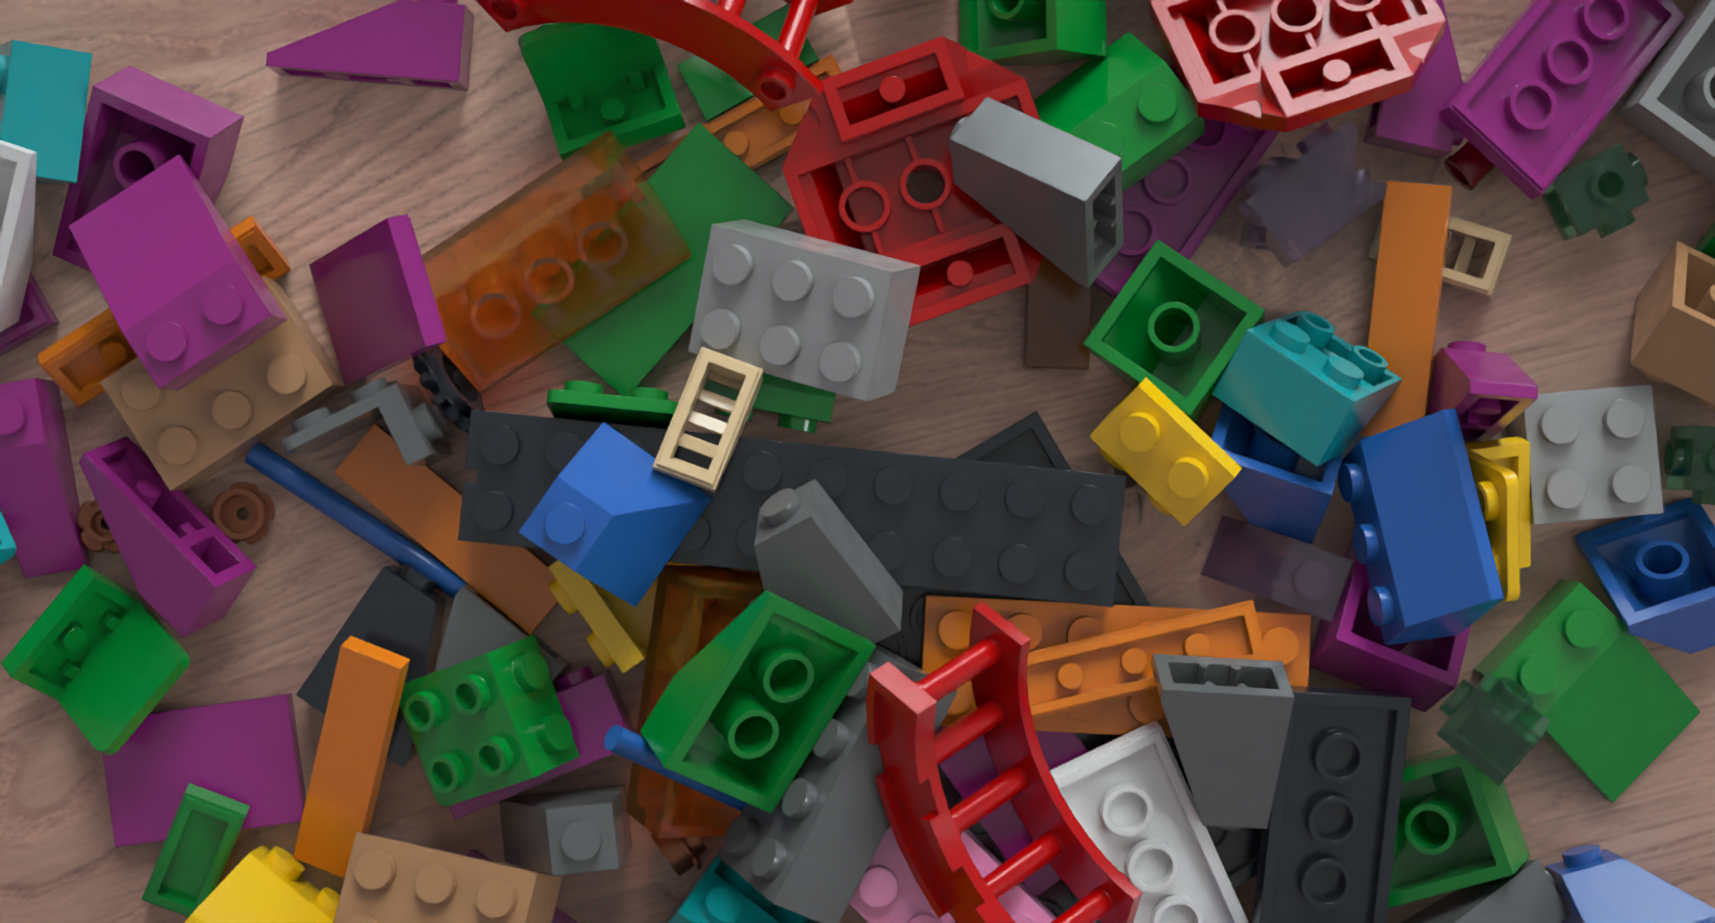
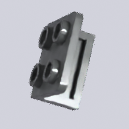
M382 378L349 394L353 405L343 410L338 408L328 411L327 407H324L293 421L291 426L295 433L280 441L286 454H310L384 418L407 466H427L453 454L447 440L453 438L454 433L449 421L443 415L442 408L439 404L429 406L420 386L399 384L397 380L387 383L385 378Z

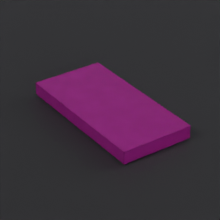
M1531 0L1438 113L1522 192L1533 200L1544 194L1687 15L1671 0Z
M1171 63L1169 67L1179 79L1177 72L1173 64ZM1204 118L1205 134L1123 192L1124 245L1092 284L1115 300L1157 239L1190 260L1276 138L1279 131L1266 129L1253 133L1233 123Z

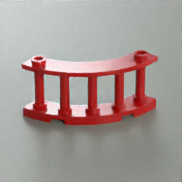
M708 0L475 1L506 33L528 26L571 22L622 28L668 42L693 53L734 78L755 95L771 112L822 95L825 85L799 60L805 39L814 16L853 3L854 0H784L790 7L777 41L748 21L740 18L747 0H718L717 4Z
M982 601L973 607L969 633V649L931 674L916 682L910 680L889 661L869 673L866 695L868 743L875 746L879 744L884 771L875 777L877 788L898 846L916 882L938 918L949 912L956 923H1015L998 900L1049 863L1072 893L1080 900L1051 923H1095L1098 920L1101 923L1134 922L1142 892L1123 873L1117 870L1085 832L1062 796L1041 750L1029 704L1027 664L1031 640L1020 632L1013 623L1005 620ZM971 680L976 708L935 735L937 702ZM984 735L987 749L998 776L949 809L942 789L938 765ZM1010 800L1033 842L982 878L961 839V834Z

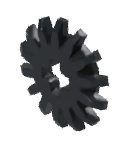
M438 345L413 357V367L421 375L419 380L421 386L432 392L430 399L434 405L440 404L444 417L448 421L454 422L457 428L469 433L471 409L485 411L482 395L469 370L445 346Z

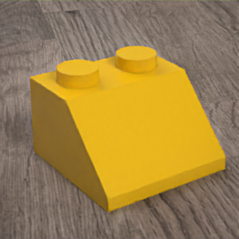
M263 844L251 851L184 923H334L340 894L328 887H323L320 891L301 875L305 869L297 859L293 858V855L278 846L270 850Z

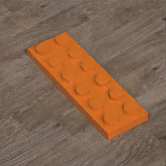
M924 595L921 669L931 674L969 649V633L973 607L982 601L1005 620L1013 623L1020 632L1031 640L1029 652L1210 609L1114 604L1113 607L1054 601ZM1256 612L1267 660L1283 662L1290 685L1308 686L1311 615ZM971 680L956 689L958 692L940 726L948 727L976 708ZM1158 690L1033 719L1036 731L1124 735L1156 720L1161 725L1165 737H1173Z

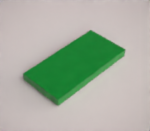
M698 122L533 310L531 315L619 394L629 396L630 388L639 387L693 325L712 224L745 219L779 228L796 208Z

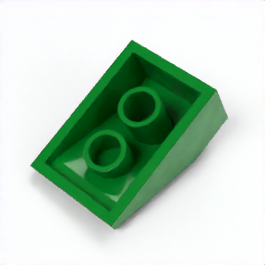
M1560 579L1473 669L1611 803L1633 783L1700 713L1699 709L1635 635L1629 634L1623 623L1581 582Z
M765 590L673 676L640 732L665 768L772 814L875 650L876 645L869 639Z
M1487 736L1405 760L1388 908L1514 875L1531 857Z

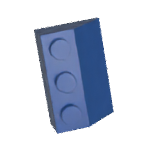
M1456 408L1441 410L1360 440L1343 458L1338 472V484L1344 501L1351 503L1356 524L1353 530V548L1357 560L1366 566L1371 587L1368 591L1367 603L1373 624L1380 626L1384 645L1459 635L1502 601L1504 596Z

